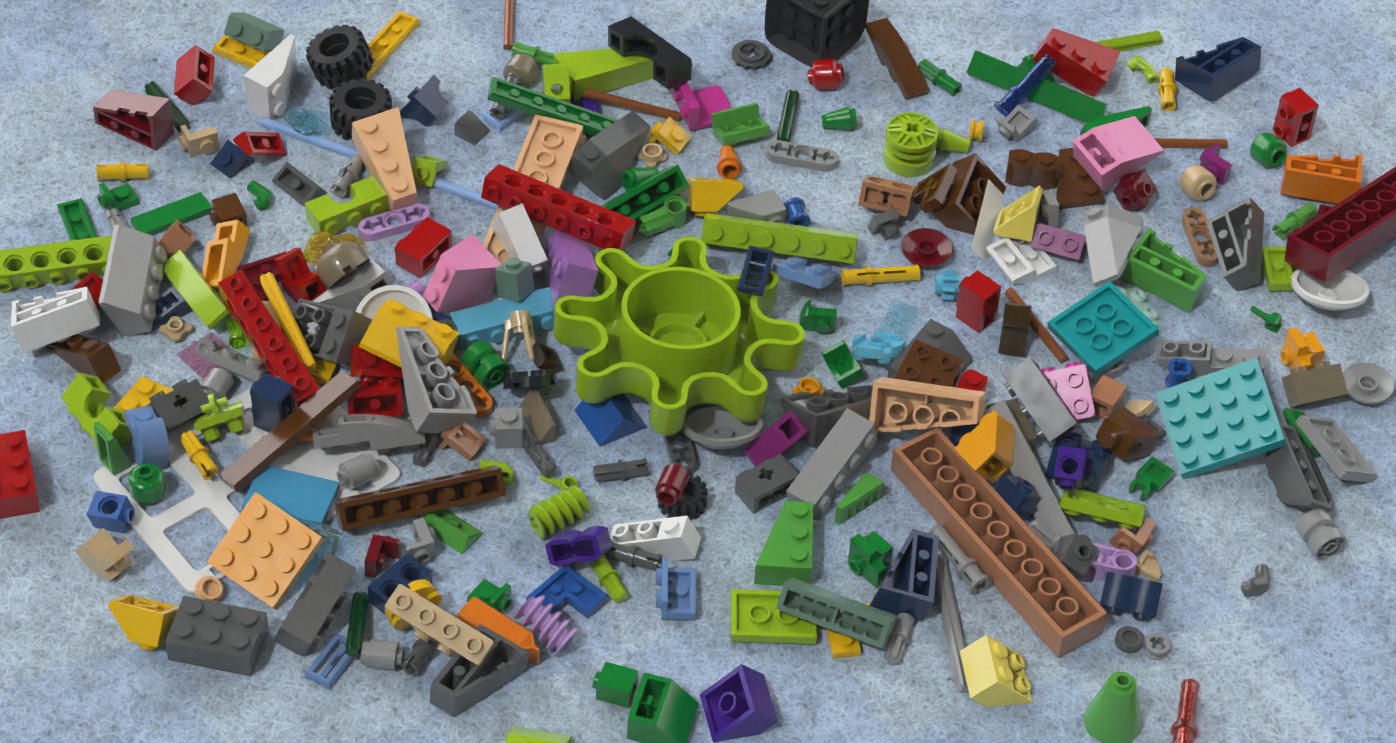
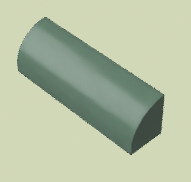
M793 577L784 582L776 607L777 610L879 648H883L888 642L898 618L896 615Z

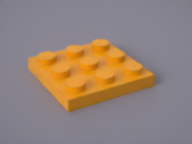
M255 492L207 563L276 609L325 539Z

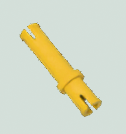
M919 265L883 268L864 266V269H842L841 271L843 286L865 284L867 287L872 286L874 283L920 280Z

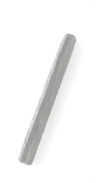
M940 551L937 556L935 591L957 690L959 693H969L960 651L965 648L945 555Z

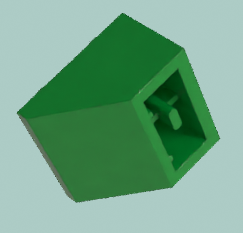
M644 672L628 716L627 739L642 743H687L699 703L672 679Z

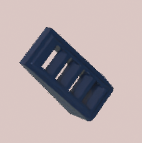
M749 245L737 291L763 297L775 251ZM751 261H752V262H756V263H760V264H764L765 266H761V265H757V264H752ZM749 268H750V269H754V270H758V271H763V273H759V272H755V271H750ZM747 275L756 278H761V281L747 278ZM745 282H746V283H750V284H754V285H758L759 288L753 287V286H749V285H745Z
M173 286L156 300L155 312L159 316L153 320L150 332L160 328L161 325L167 324L173 316L183 317L192 312L189 304ZM164 307L167 309L165 312L161 310Z

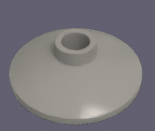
M1365 362L1355 363L1348 366L1343 372L1348 391L1347 395L1358 402L1379 404L1387 401L1393 394V378L1385 369L1378 365Z

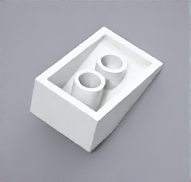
M290 34L244 75L248 111L262 118L267 117L272 120L285 112L297 73L295 36Z

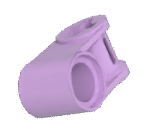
M1092 543L1098 547L1097 551L1099 554L1098 556L1094 555L1085 577L1105 581L1107 571L1132 577L1135 576L1137 558L1132 552L1108 547L1100 543Z

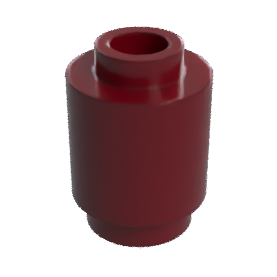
M669 464L664 467L655 488L656 498L662 504L671 506L682 498L690 479L688 471L682 465Z

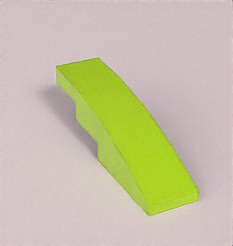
M180 249L164 263L163 271L210 330L229 313V310L216 291L207 283L202 274L193 266L187 255Z

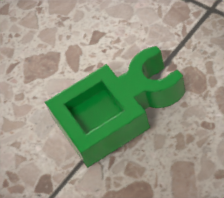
M1152 456L1137 471L1135 479L1130 483L1128 492L1131 494L1136 489L1142 490L1140 500L1145 501L1149 497L1150 489L1158 493L1173 478L1175 470Z

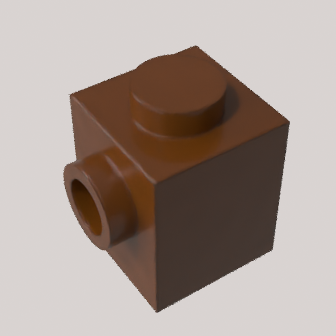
M236 192L211 200L212 211H209V216L213 226H216L217 223L239 220L248 227L246 211Z

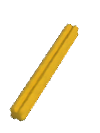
M270 272L262 274L260 276L261 285L287 340L308 372L314 371L316 369V362L274 275Z

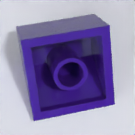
M743 664L736 667L700 694L713 742L760 735L778 722L764 674Z

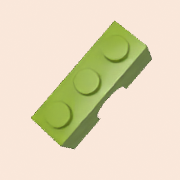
M374 176L351 184V201L347 203L335 202L328 194L305 203L306 220L320 238L327 235H335L344 228L359 225L360 221L365 218L388 211V194Z
M78 373L61 396L68 406L67 410L80 421L81 428L90 434L96 447L94 423L99 421L114 436L123 450L132 437L124 419L125 411L110 407L104 408L106 400L111 395L109 390L97 376Z

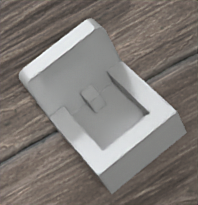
M1019 104L1005 119L1000 116L996 119L999 126L998 132L1007 140L1013 138L1016 142L1020 141L1038 123L1036 117Z
M424 518L413 520V536L416 543L406 546V554L408 553L421 564H425L430 559L435 558V532L432 527H427Z

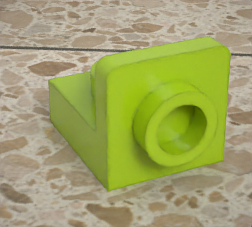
M428 155L413 157L411 168L414 183L428 187L434 186L436 174L439 171L446 170L447 160Z

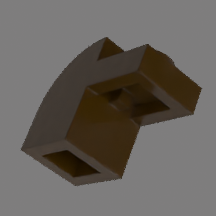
M1005 302L998 353L1025 356L1031 305Z

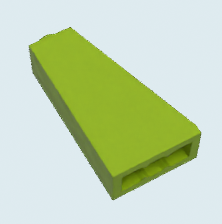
M611 48L554 54V64L568 63L570 95L573 96L574 100L584 97L586 88L607 92L653 79V61L651 59L641 56L622 57Z

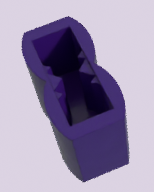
M592 526L582 532L566 530L559 533L545 545L549 564L554 566L569 565L575 560L579 562H592L600 558L612 547L608 528L604 526Z

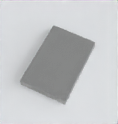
M1301 415L1296 420L1297 425L1339 479L1366 483L1376 480L1378 477L1377 473L1334 419Z

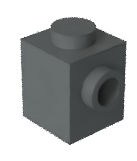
M1082 533L1064 536L1054 554L1075 578L1085 576L1098 549L1097 546L1090 542L1091 539Z

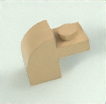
M102 528L77 548L75 552L88 567L104 579L112 580L132 563L127 553L134 547L128 539L118 545L108 532Z

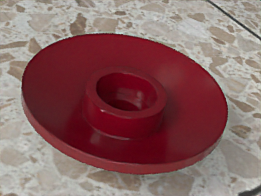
M919 228L910 231L904 236L901 250L904 257L915 265L936 267L949 260L952 254V243L945 234L938 230Z

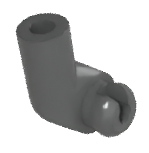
M1259 564L1255 567V577L1241 584L1243 595L1247 597L1251 595L1258 596L1267 592L1269 589V567L1265 564Z

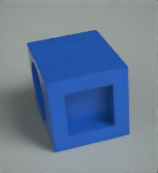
M96 491L86 515L95 528L126 533L129 524L134 520L135 509L126 495Z

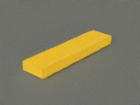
M398 11L368 44L373 55V63L371 64V71L367 72L368 75L365 77V80L368 81L420 24V19Z

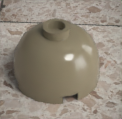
M333 240L321 249L323 254L318 259L317 272L322 283L330 289L370 261V258L358 244L352 241H342L336 244Z

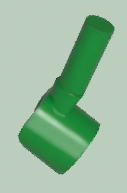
M1255 306L1251 307V312L1266 321L1264 324L1265 328L1277 333L1281 327V315L1276 312L1270 315Z

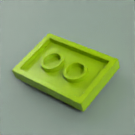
M1075 489L1073 491H1063L1059 508L1065 509L1064 512L1070 515L1080 516L1081 513L1092 515L1091 518L1099 522H1108L1109 519L1119 522V525L1122 527L1135 529V526L1141 527L1146 505Z
M731 589L730 642L816 644L817 626L815 623L777 610L776 607L781 591Z

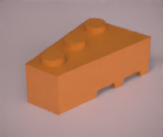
M1288 155L1281 179L1280 194L1288 195L1289 197L1312 199L1316 202L1324 201L1338 204L1360 189L1363 155H1355L1354 159H1341L1340 155H1333L1332 159H1318V155Z

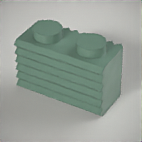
M231 12L224 34L229 36V38L245 43V45L253 46V48H257L261 52L272 51L281 43L284 29L245 12Z

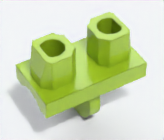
M212 393L208 395L209 403L200 406L202 413L211 410L212 412L195 417L196 422H194L196 431L200 430L205 440L209 442L221 436L217 425L226 421L231 433L244 429V406L242 401L220 409V407L229 404L228 399L224 397L217 400L215 394Z

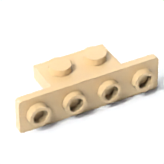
M402 584L397 586L385 604V608L403 619L414 628L413 635L425 643L432 640L439 644L436 649L450 658L453 654L458 653L475 665L480 666L494 645L492 639Z

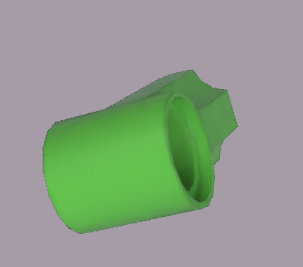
M679 196L667 198L664 206L637 218L640 231L644 236L649 237L670 227H683L687 222V203Z

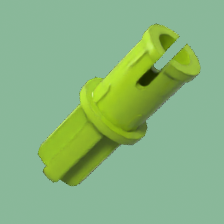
M603 554L597 560L589 563L599 577L600 586L606 588L613 601L618 604L623 603L628 598V592L619 580L620 574L611 567L606 556Z

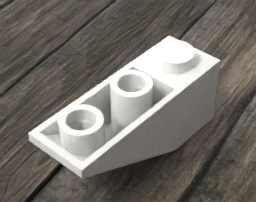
M688 516L615 524L610 539L617 544L629 547L636 545L639 546L640 550L661 554L662 558L678 561L695 559L701 536Z

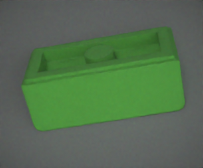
M446 509L424 513L423 515L427 527L433 528L436 538L461 554L483 535L480 530Z

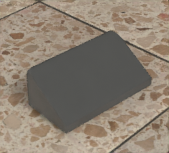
M288 162L283 165L272 180L274 184L304 207L306 202L327 194L324 189Z

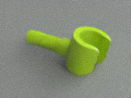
M543 475L540 476V480L560 488V491L567 490L569 487L566 485L577 486V479L573 476H565L562 480L553 477L545 478Z

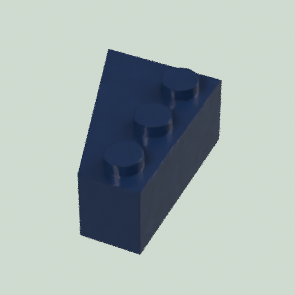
M1241 37L1218 44L1215 50L1205 52L1202 49L1196 51V56L1186 59L1183 56L1177 57L1175 80L1184 87L1212 101L1260 70L1261 46Z
M912 529L869 606L897 615L907 613L914 620L922 622L934 603L939 536Z

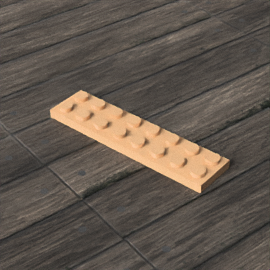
M535 114L513 170L561 189L570 168L571 156L577 150L582 137L583 125ZM498 206L483 245L502 264L510 257L493 231L492 224L498 213L507 209ZM530 219L541 242L547 225Z

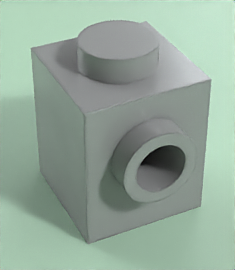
M495 408V420H489L490 436H495V448H523L522 408Z

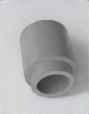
M213 368L201 386L207 397L209 394L214 393L218 400L226 397L234 385V380L228 370Z
M362 454L340 464L337 478L342 486L353 489L375 479V476L380 473V467L372 454Z
M379 639L363 641L361 664H367L369 668L396 671L397 665L402 666L404 648H400L399 642Z

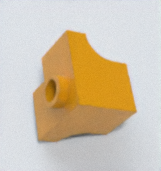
M1296 327L1287 330L1283 348L1280 351V358L1282 363L1288 365L1290 369L1305 366L1306 370L1314 368V364L1322 362L1325 349L1314 332L1302 334Z

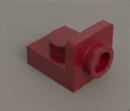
M373 534L364 560L365 576L376 578L378 570L384 569L387 557L400 559L401 541L399 539Z

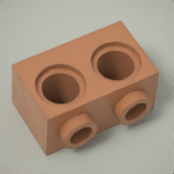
M867 175L862 182L858 206L884 212L895 208L898 215L907 217L912 209L916 186Z

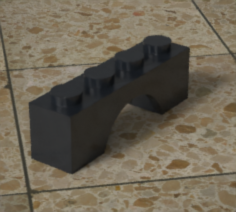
M632 16L608 26V47L622 57L641 56L651 59L653 61V79L669 90L691 80L692 59Z

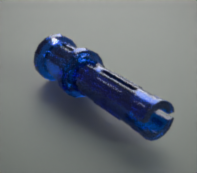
M1044 54L1016 86L1013 85L1008 88V93L1000 102L996 101L994 103L996 110L1007 117L1018 104H1024L1027 100V95L1056 66L1055 60L1052 57L1048 59L1049 55Z

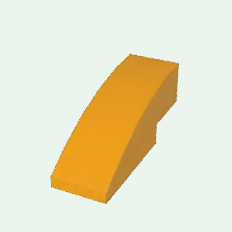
M239 220L217 223L214 241L207 242L202 276L213 289L219 288V281L236 272L243 257L250 228Z

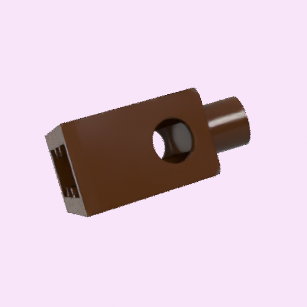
M1121 406L1105 417L1096 434V439L1102 447L1110 449L1120 458L1134 459L1150 456L1162 434L1127 408Z

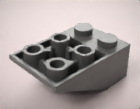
M300 298L293 314L313 357L351 369V345L360 344L372 319L353 310Z

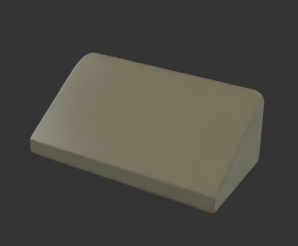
M533 387L519 408H522V417L532 436L539 441L540 445L556 440V424L539 390Z

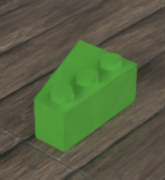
M1150 228L1138 242L1134 251H1131L1127 256L1128 263L1123 271L1122 279L1190 312L1202 297L1207 276L1187 258L1179 257L1172 251L1173 246L1168 242L1164 244L1155 236L1156 232Z

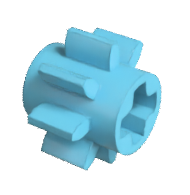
M943 269L942 274L935 275L934 293L941 294V300H954V295H959V284L962 281V276H957L956 270Z

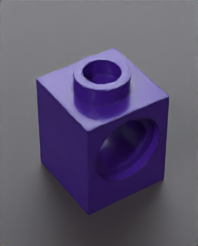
M1059 445L1054 473L1056 486L1067 491L1083 488L1087 464V449ZM1067 466L1077 468V471L1072 474H1067L1063 470Z

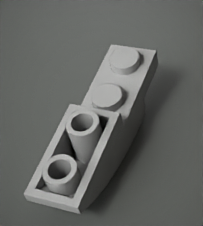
M1159 340L1156 361L1158 364L1169 368L1168 365L1172 359L1183 358L1192 365L1191 375L1204 376L1257 357L1264 376L1266 349L1212 348V341Z
M338 415L339 426L313 430L314 449L321 448L324 451L333 450L339 445L346 444L352 447L360 446L364 442L369 441L371 451L377 450V452L384 453L393 450L395 447L416 448L420 444L425 443V433H416L412 423L384 415Z

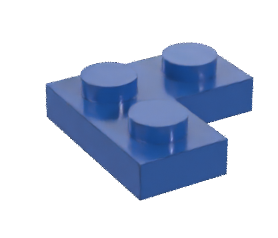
M567 565L562 566L526 597L527 601L532 596L537 598L544 595L545 598L542 605L546 606L552 603L551 614H554L567 603L586 618L590 617L607 602V595Z

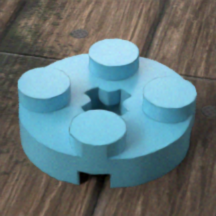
M877 332L874 333V338H866V334H861L852 339L853 357L856 360L870 358L877 359L878 363L887 364L893 362V357L899 356L905 349V340L901 341V336L892 333Z

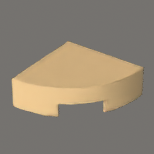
M1130 400L1125 408L1137 417H1140L1144 414L1146 416L1150 415L1156 406L1153 400Z
M1145 548L1136 563L1135 573L1158 582L1161 568L1156 560V556Z

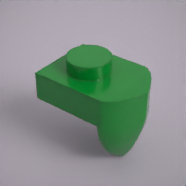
M808 300L800 312L799 324L804 331H816L820 334L835 333L837 309L811 307V300Z

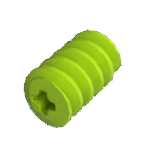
M572 485L567 490H561L558 495H551L549 500L543 499L539 504L531 505L528 511V518L536 534L541 539H544L546 537L544 529L550 534H554V524L562 530L565 527L564 519L569 525L574 524L573 515L578 520H582L584 518L582 511L584 510L586 513H589L590 507L582 490L576 485Z

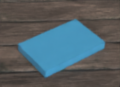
M268 466L253 479L242 503V510L254 493L257 492L305 526L322 530L334 503L333 500H335L340 489V484L338 481Z

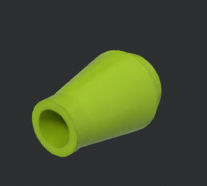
M943 128V130L938 129L939 134L936 146L938 152H961L967 154L970 139L964 138L946 128Z

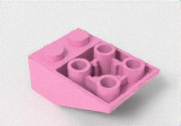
M1135 116L1094 127L1073 140L1074 158L1102 191L1119 181L1125 174L1132 173L1164 153L1163 148Z

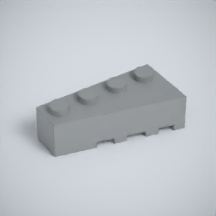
M847 408L787 489L788 501L813 502V516L815 518L821 511L825 512L832 498L877 449L875 423Z

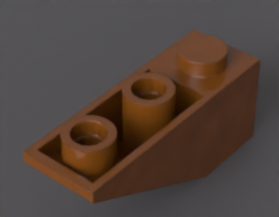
M75 334L66 341H56L46 345L76 371L97 376L102 383L121 371L109 343Z

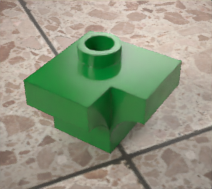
M875 531L864 537L858 533L850 539L848 565L853 573L861 574L875 588H878L885 578L886 566L891 563L893 547Z

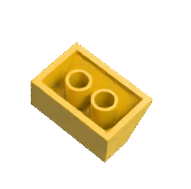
M388 299L378 309L359 347L402 368L396 329L398 327L423 328L439 350L438 357L446 365L452 358L460 332L453 330L446 324H441L428 318L424 313L416 312L404 306L401 302Z

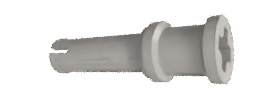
M943 524L934 525L929 530V533L939 536L938 547L956 568L957 577L967 583L970 593L975 596L988 590L992 584V579L989 575H984L979 569L977 560L969 558Z

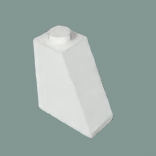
M523 203L499 212L492 224V228L508 256L530 262L533 275L541 272L548 259Z

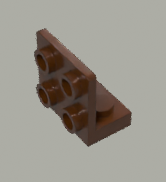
M914 340L894 379L955 387L960 378L964 360L919 340Z

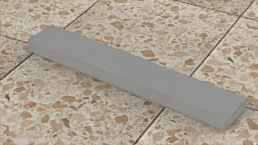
M1003 399L985 410L984 416L995 410L1015 427L1013 466L1010 470L1013 476H1019L1029 481L1034 486V491L1041 497L1035 505L1036 508L1033 512L1035 518L1039 519L1054 533L1061 534V539L1064 536L1076 533L1063 508H1059L1060 502L1007 401Z

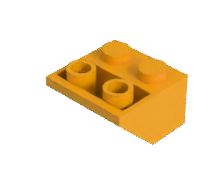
M993 410L981 418L979 425L972 432L965 434L960 439L955 449L976 472L994 484L1013 466L1015 427Z

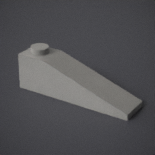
M1111 205L1093 207L1087 213H1084V230L1092 280L1096 288L1120 278L1128 263V253L1134 251L1136 247L1135 239L1143 234V218L1140 215Z
M398 327L396 333L407 406L416 433H441L474 418L477 412L469 391L464 385L460 386L454 379L453 375L455 372L453 369L443 364L438 357L439 350L423 328Z

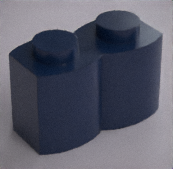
M1107 571L1100 604L1106 605L1105 611L1121 614L1122 609L1133 612L1132 617L1149 621L1150 616L1156 617L1163 583Z

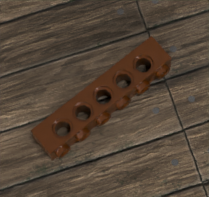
M492 465L339 498L333 501L339 528L346 531L505 496L506 492L501 468Z

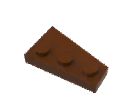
M1073 148L1059 149L1056 190L1059 210L1104 204V196L1100 187L1074 158Z

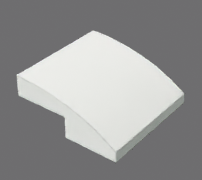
M1005 237L986 247L988 254L1012 284L1027 283L1057 271L1056 264L1045 251L1031 248V241L1019 239L1011 241L1008 237Z

